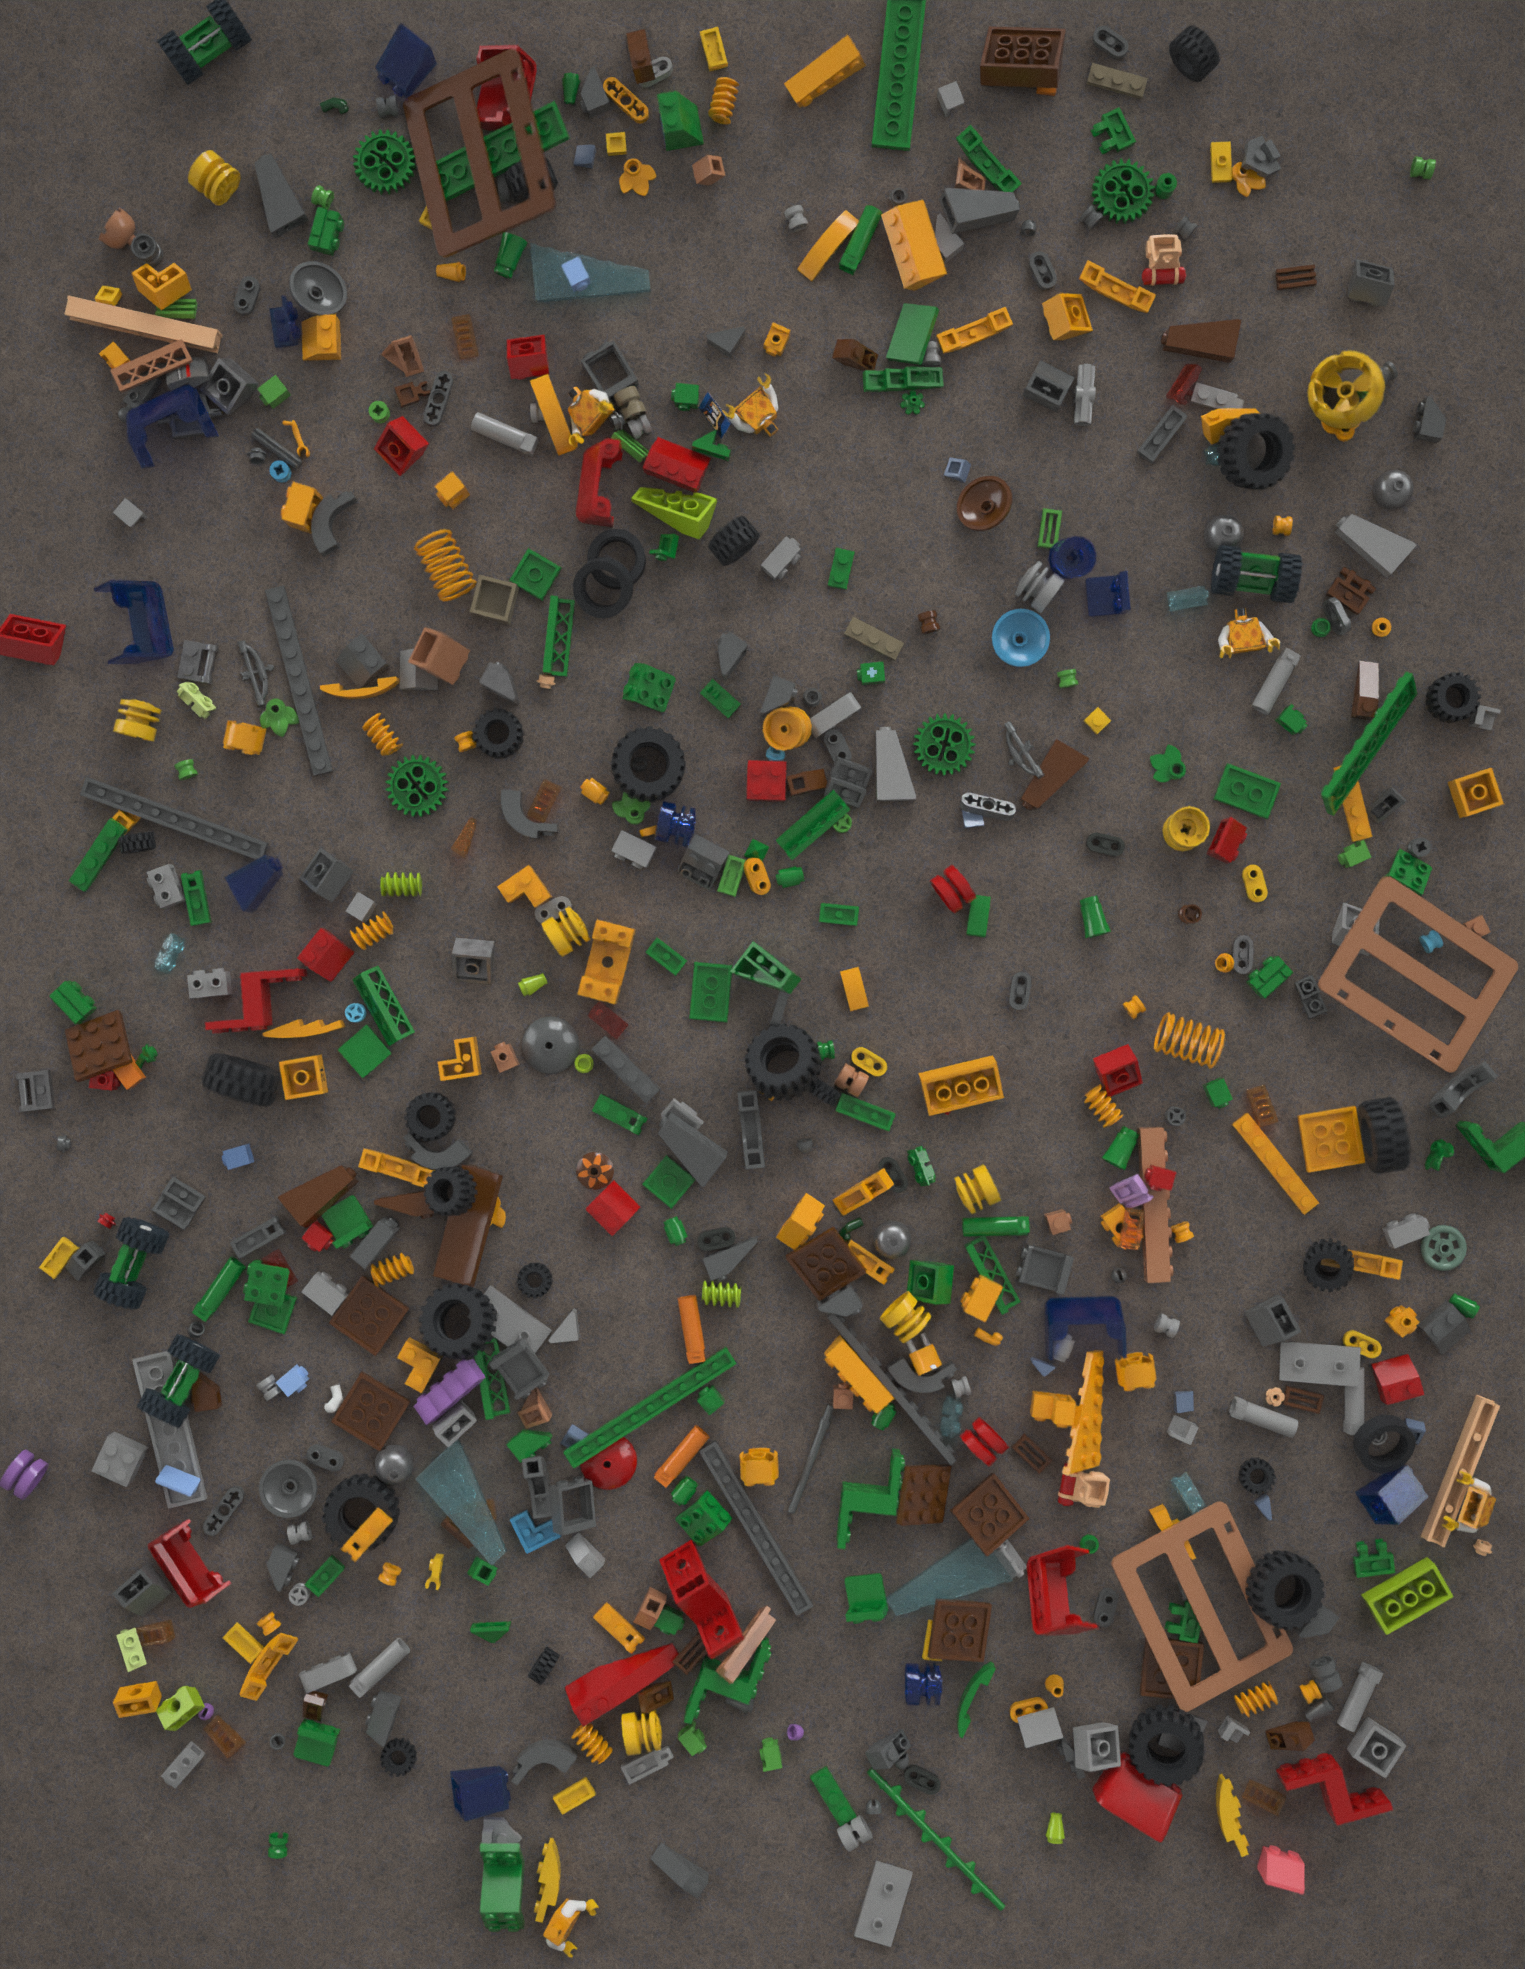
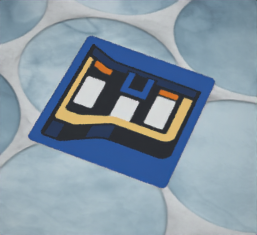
M707 392L699 409L714 430H717V434L722 439L731 423L709 392Z

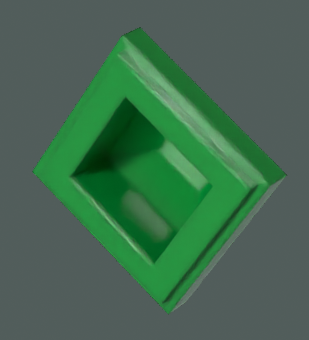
M752 838L744 856L758 858L763 861L769 846Z

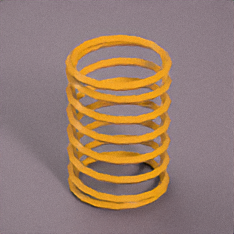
M448 529L433 532L419 540L414 546L417 556L426 555L420 563L424 565L431 563L425 568L427 573L434 572L429 577V580H439L434 584L433 588H444L437 595L440 601L456 599L471 591L477 584V581L472 579L473 573L468 571L469 565L463 563L465 557L459 555L461 549L455 546L457 541L451 538L452 531ZM448 533L442 539L435 540L421 548H417L420 544L436 535ZM448 541L453 542L451 546L441 548ZM451 550H457V553L455 555L444 557ZM441 553L440 555H438V556H436V557H434V558H432V559H429L430 557H432V556H434V555H436V554ZM456 558H461L459 563L447 566ZM441 562H444L443 564H441V565H439V566H437V567L432 568L433 566H435V565H437V564H439V563H441ZM460 566L466 567L462 572L451 574ZM464 575H470L467 580L454 583ZM473 583L470 587H468L467 589L463 590L462 592H460V593H458V594H455V595H453V596H450V597H446V596H449V595H451V594H453V593L459 591L460 589H462L463 587H465L467 584Z
M1170 1012L1166 1013L1156 1033L1154 1041L1155 1052L1163 1050L1164 1055L1172 1053L1174 1058L1180 1055L1183 1061L1189 1058L1191 1063L1198 1061L1200 1066L1207 1064L1208 1068L1212 1069L1216 1065L1223 1049L1225 1040L1224 1030L1216 1028L1213 1031L1206 1059L1202 1063L1201 1056L1211 1033L1210 1025L1206 1026L1202 1033L1198 1055L1193 1060L1192 1053L1198 1043L1202 1030L1201 1022L1195 1026L1189 1052L1184 1057L1183 1050L1191 1035L1193 1021L1191 1019L1187 1022L1182 1035L1180 1049L1175 1054V1046L1183 1029L1184 1018L1180 1017L1177 1021L1171 1047L1166 1051V1043L1175 1022V1015H1171ZM1167 1018V1024L1164 1031V1035L1158 1046L1159 1036L1164 1025V1022ZM1221 1034L1220 1045L1213 1063L1211 1064V1057L1217 1046L1219 1035Z

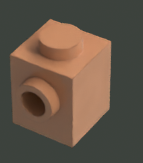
M706 155L692 165L696 184L709 186L726 176L722 159L718 156Z
M505 1042L494 1046L495 1050L491 1051V1054L500 1073L519 1065L511 1044L506 1045Z
M1060 1209L1044 1214L1049 1232L1052 1235L1071 1230L1070 1224H1072V1219L1065 1210Z
M838 1383V1385L833 1386L834 1409H853V1392L850 1390L852 1386H849L848 1383Z

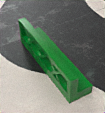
M550 596L543 662L544 675L567 677L575 600ZM559 604H571L570 612L563 617L559 612ZM564 620L568 625V631L561 636L557 631V625ZM562 639L566 644V650L559 655L555 650V644ZM559 658L564 663L563 672L553 671V663Z
M832 790L778 837L776 842L782 847L788 857L793 860L849 812L850 809L842 798Z
M379 966L362 972L352 979L388 1046L415 1033ZM375 972L378 977V983L373 982L369 974ZM380 989L386 991L388 995L387 1000L380 997ZM389 1006L395 1008L397 1012L396 1017L390 1015L388 1011ZM398 1023L403 1024L407 1030L406 1033L401 1035L398 1029Z
M980 1236L965 1244L964 1246L980 1275L992 1281L995 1274L1003 1276V1288L995 1304L1002 1315L1009 1312L1008 1309L1020 1303V1300L985 1236ZM983 1240L986 1245L985 1253L976 1252L973 1245ZM985 1258L994 1260L995 1266L993 1271L985 1268ZM1004 1291L1012 1293L1015 1299L1007 1305L1002 1300Z
M493 1338L490 1342H494L495 1348L491 1356L485 1353L484 1350H478V1355L474 1356L476 1364L486 1377L479 1384L486 1420L494 1419L497 1415L511 1413L505 1379L498 1370L495 1375L487 1370V1365L495 1353L498 1354L500 1352L497 1338ZM494 1379L500 1382L502 1386L498 1394L491 1390L490 1384ZM497 1398L504 1401L505 1410L495 1411L494 1402Z

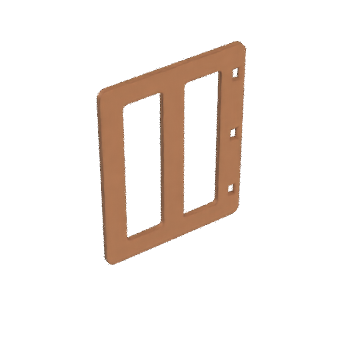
M1386 876L1381 878L1321 976L1318 987L1321 991L1444 1071L1452 1073L1459 1067L1517 972L1518 963L1392 877ZM1389 902L1394 903L1493 970L1491 977L1477 999L1472 998L1374 933L1373 928ZM1361 949L1464 1016L1463 1023L1449 1045L1438 1040L1345 978L1346 972ZM1340 989L1347 993L1345 999L1337 995ZM1386 1020L1394 1024L1392 1029L1383 1025ZM1432 1050L1440 1054L1437 1059L1429 1055Z
M1221 1501L1215 1502L1115 1556L1111 1562L1112 1568L1178 1707L1185 1712L1198 1707L1290 1656L1293 1652V1646L1286 1631L1279 1629L1281 1635L1275 1636L1272 1630L1274 1626L1259 1618L1253 1611L1252 1614L1266 1641V1645L1241 1660L1237 1659L1184 1546V1542L1209 1528H1213L1247 1601L1249 1596L1246 1595V1587H1248L1246 1581L1247 1577L1251 1575L1249 1571L1252 1567L1255 1568V1564L1228 1506ZM1229 1522L1233 1531L1227 1533L1224 1524ZM1163 1553H1166L1220 1668L1219 1672L1194 1686H1190L1136 1572L1138 1566Z

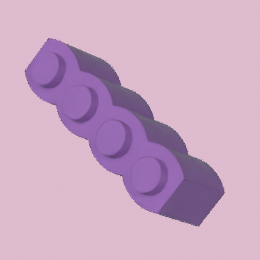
M463 1359L456 1365L457 1369L454 1372L451 1370L446 1373L441 1383H435L430 1387L431 1391L428 1394L424 1393L416 1399L417 1403L413 1407L426 1425L439 1419L486 1378L473 1359Z

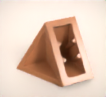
M958 158L955 188L985 190L986 177L975 172L962 159Z
M412 336L392 341L381 353L383 357L402 370L406 377L424 372L419 352Z
M537 1387L531 1390L532 1393L527 1397L522 1409L517 1412L526 1429L546 1423L552 1417V1413Z

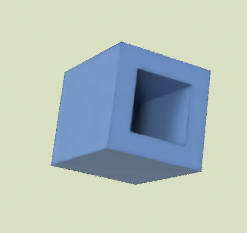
M246 1144L223 1151L222 1161L224 1166H227L229 1170L253 1163L254 1158L250 1145Z

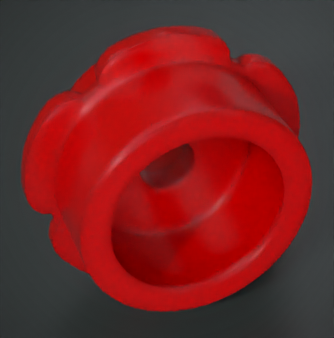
M106 1212L104 1215L99 1214L100 1218L97 1222L109 1229L116 1225L113 1222L115 1218Z

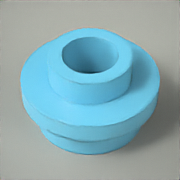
M770 746L766 751V757L770 761H783L785 753L783 750H776Z

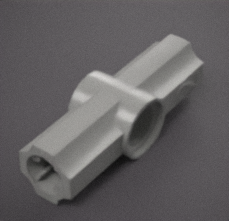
M1091 364L1078 366L1077 386H1075L1074 393H1076L1074 400V424L1078 426L1091 424L1092 405L1094 404L1096 388L1094 387L1095 366Z

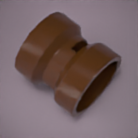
M936 610L926 611L917 615L919 622L922 623L920 628L922 634L940 630V625L935 620L937 618Z
M1184 905L1179 909L1178 917L1183 923L1193 924L1201 919L1202 911L1197 905Z

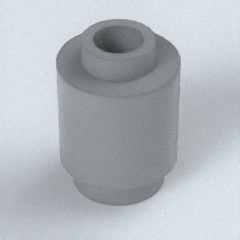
M1065 1332L1057 1334L1051 1348V1357L1065 1362L1066 1358H1069L1075 1343L1072 1339L1073 1336Z

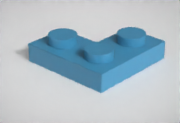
M528 1509L510 1518V1522L526 1554L561 1537L560 1534L553 1532L552 1519L536 1526Z

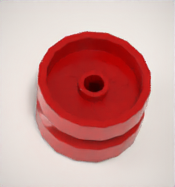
M950 865L943 870L946 880L942 876L937 875L930 880V883L949 910L955 914L963 908L959 897L967 904L977 897L965 877L953 865Z
M978 1417L972 1423L973 1429L977 1434L970 1429H966L960 1437L971 1452L990 1467L997 1460L991 1448L997 1453L1003 1454L1009 1446L981 1417Z

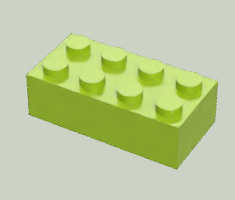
M1428 1557L1361 1594L1379 1628L1386 1635L1454 1597L1435 1563Z

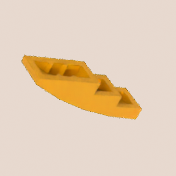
M298 1019L264 1032L262 1035L263 1037L273 1038L307 1037L328 1033L346 1026L343 1020H338L328 1025H324L323 1020H317L304 1025L302 1019Z

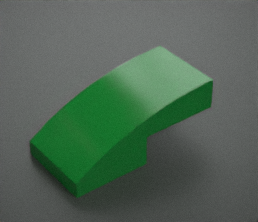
M976 895L977 898L970 902L966 935L985 938L991 897Z

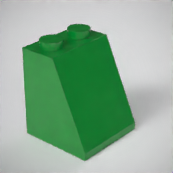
M677 91L657 94L666 151L703 145L697 105Z

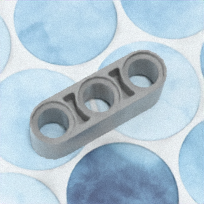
M852 692L810 718L812 725L811 733L815 739L819 738L822 733H826L834 728L839 722H843L852 716L851 714L862 709Z
M346 1652L347 1654L342 1657L340 1655L334 1657L325 1664L315 1665L311 1667V1670L300 1672L299 1678L305 1692H312L355 1673L357 1668L350 1652Z

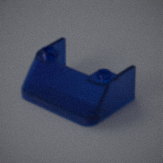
M184 384L173 391H168L128 411L126 415L127 439L141 468L155 467L145 446L148 436L144 427L175 412L178 413L180 419L184 422L191 423L198 420L206 438L219 437L195 387Z
M109 580L94 588V592H111L113 602L118 607L128 608L134 644L126 646L123 654L108 660V664H138L163 659L173 654L174 648L163 591L157 582Z
M1115 1296L1052 1297L1045 1302V1355L1049 1360H1053V1341L1063 1340L1067 1336L1068 1325L1106 1324L1107 1334L1113 1339H1118V1353L1122 1358H1127L1126 1325L1122 1305L1118 1298Z

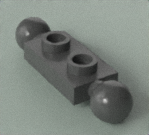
M158 363L155 367L162 369L165 368L166 364ZM145 371L141 373L140 376L144 377L148 375L149 372ZM155 378L130 389L123 400L127 407H123L118 411L119 419L124 423L131 422L134 418L133 411L136 410L141 413L162 381Z

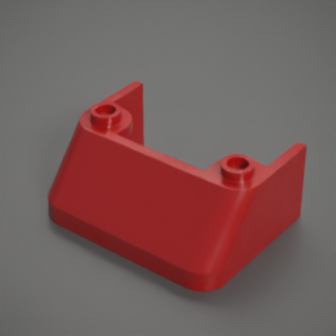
M189 1519L177 1524L148 1544V1549L182 1602L188 1608H192L206 1603L229 1586L231 1582L229 1580L223 1582V1578L218 1572H209L189 1541L192 1533L188 1526L191 1522Z
M1066 1545L1029 1558L1027 1562L1032 1627L1036 1634L1043 1636L1074 1635L1098 1628L1097 1624L1082 1622L1079 1615L1070 1614L1066 1576L1074 1573L1076 1568L1075 1558L1089 1554V1549Z

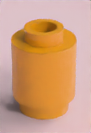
M593 778L590 780L586 779L580 787L582 789L581 794L595 804L602 805L610 794L606 787Z

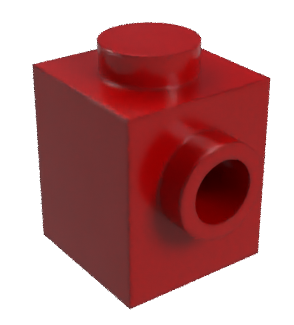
M113 1070L92 1077L89 1080V1088L113 1091L117 1090V1087L121 1085V1081Z
M1150 1164V1168H1147L1144 1174L1145 1183L1150 1185L1152 1190L1161 1192L1162 1189L1171 1191L1177 1172Z
M315 1221L302 1236V1239L308 1243L307 1246L311 1250L321 1252L323 1249L328 1250L334 1242L332 1240L334 1235L318 1221Z

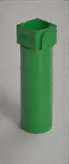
M871 205L865 206L839 262L840 266L838 269L854 275L882 218L881 215L883 213L878 208Z
M1029 1216L965 1217L962 1219L963 1237L1028 1236L1030 1233Z
M230 1257L201 1300L196 1304L192 1313L205 1322L210 1320L246 1266L236 1258Z

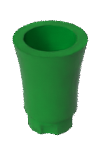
M508 232L502 233L494 273L508 279L512 278L513 272H515L528 242L517 235Z
M1098 896L1080 900L1085 939L1110 933L1111 930L1106 921L1102 905L1099 903Z
M1122 1126L1120 1132L1117 1133L1112 1144L1101 1159L1125 1171L1139 1134Z

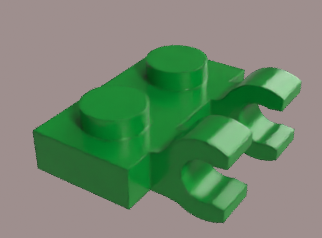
M1120 107L1103 114L1101 117L1102 122L1092 126L1091 133L1093 137L1102 134L1106 130L1110 139L1102 142V146L1099 147L1102 155L1113 148L1118 153L1136 143Z
M1383 1538L1375 1539L1378 1554L1368 1555L1367 1544H1364V1541L1356 1542L1358 1556L1353 1557L1357 1578L1395 1573L1393 1554L1387 1552V1544L1383 1542Z
M1188 1600L1184 1601V1606L1170 1602L1168 1610H1171L1172 1614L1182 1615L1180 1624L1166 1621L1164 1628L1169 1633L1178 1634L1177 1638L1179 1640L1198 1643L1201 1627Z

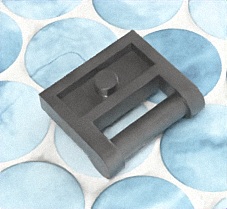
M184 640L177 678L212 684L213 664L219 646ZM207 650L204 675L199 676L203 651Z
M51 1070L15 1074L19 1084L20 1112L55 1108ZM26 1078L30 1079L32 1105H29Z

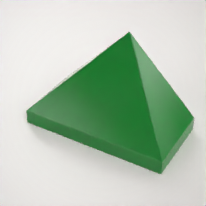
M511 1621L473 1623L470 1632L490 1643H495L509 1631Z

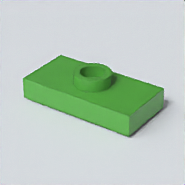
M728 855L717 892L736 897L746 860Z

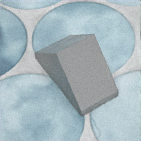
M576 1309L570 1312L548 1341L550 1343L579 1340Z

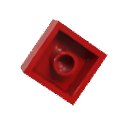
M748 760L747 801L785 802L786 761Z

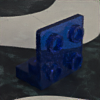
M284 295L281 296L282 307L269 308L276 348L299 345L298 339L301 338L299 326L296 327L295 321L298 319L296 307L293 308L292 301H289Z
M1120 571L1114 576L1086 578L1089 617L1127 614L1131 610L1127 571Z

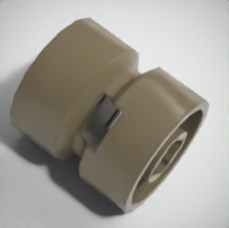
M636 386L624 388L614 395V400L618 408H621L620 413L625 423L630 420H637L640 415H646L647 413L643 402L639 401L640 395Z

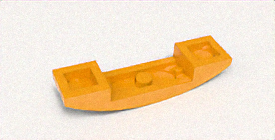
M845 210L823 233L797 270L812 282L845 239L849 238L854 232L859 220Z
M1087 260L1079 277L1084 284L1099 294L1131 309L1148 313L1156 294L1140 286L1135 288L1104 272V268Z
M1006 307L989 313L987 317L960 328H952L937 334L936 338L943 353H950L996 335L1011 327L1013 322Z
M549 375L531 380L532 388L558 456L575 450L576 448L569 444L571 434Z
M398 677L377 679V687L343 690V686L337 683L320 685V689L335 697L365 699L391 690L400 683V679Z
M365 1148L363 1149L358 1166L366 1170L380 1172L412 1182V1184L421 1187L427 1184L426 1179L428 1176H431L430 1173L436 1171L412 1161Z
M1348 1249L1353 1254L1355 1271L1400 1280L1403 1260ZM1325 1258L1321 1260L1320 1265L1340 1268V1265L1333 1259Z
M280 1633L263 1648L244 1680L240 1697L258 1700L267 1687L266 1679L283 1654L288 1655L298 1641L297 1637Z

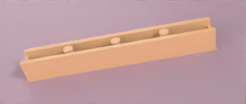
M73 296L67 297L65 315L70 316L72 321L169 343L182 339L186 347L218 354L223 335L217 329Z
M1479 1395L1475 1397L1421 1535L1422 1538L1429 1542L1431 1541L1445 1548L1451 1531L1441 1525L1448 1523L1443 1517L1449 1516L1454 1521L1456 1520L1469 1485L1457 1482L1456 1478L1459 1480L1463 1479V1474L1459 1473V1471L1466 1472L1473 1477L1500 1405L1494 1403L1495 1401Z

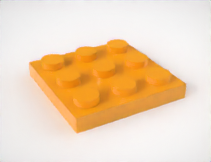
M1356 1106L1297 1115L1306 1171L1308 1173L1366 1163Z

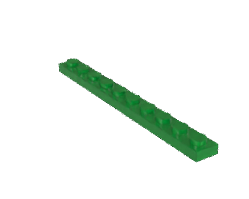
M724 1347L707 1358L705 1362L699 1363L564 1450V1455L573 1469L736 1365V1361L727 1347Z

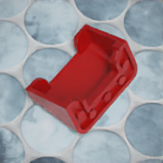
M518 45L479 46L476 58L477 64L509 49H514L518 52L531 100L537 73L535 61ZM518 71L513 73L514 81L519 80ZM501 76L481 85L476 107L481 129L494 132L512 123Z
M605 439L588 447L584 452L576 506V516L584 524L613 527L614 517L610 515L611 504L607 498L598 496L602 468L611 469L615 462L622 461L623 449L620 440Z
M1126 1752L1120 1753L1121 1766L1104 1769L1092 1788L1095 1798L1102 1807L1154 1840L1162 1843L1182 1799V1789L1176 1786L1175 1783L1171 1784L1170 1787L1163 1783H1160V1785L1154 1784L1153 1779L1148 1781L1144 1778L1143 1772L1139 1773L1136 1770V1766L1131 1761V1756Z

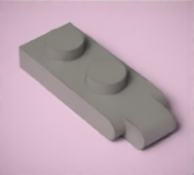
M1196 382L1190 403L1216 410L1219 408H1243L1244 400L1239 399L1235 393Z
M669 1746L659 1751H655L653 1748L651 1752L647 1751L621 1764V1769L630 1785L669 1764L668 1761L674 1756Z

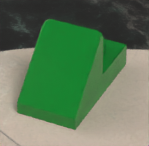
M717 430L692 443L693 451L729 462L731 450L728 449V446L723 444L714 445Z

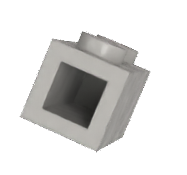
M786 536L761 564V569L774 581L777 578L782 579L788 572L786 568L791 563L794 565L800 559V544L794 538L789 539Z
M1412 1213L1406 1215L1403 1221L1398 1222L1395 1220L1387 1223V1227L1382 1230L1389 1247L1395 1249L1430 1235L1428 1220L1423 1216Z
M190 1741L167 1767L161 1777L164 1778L166 1784L176 1788L202 1759L205 1752Z

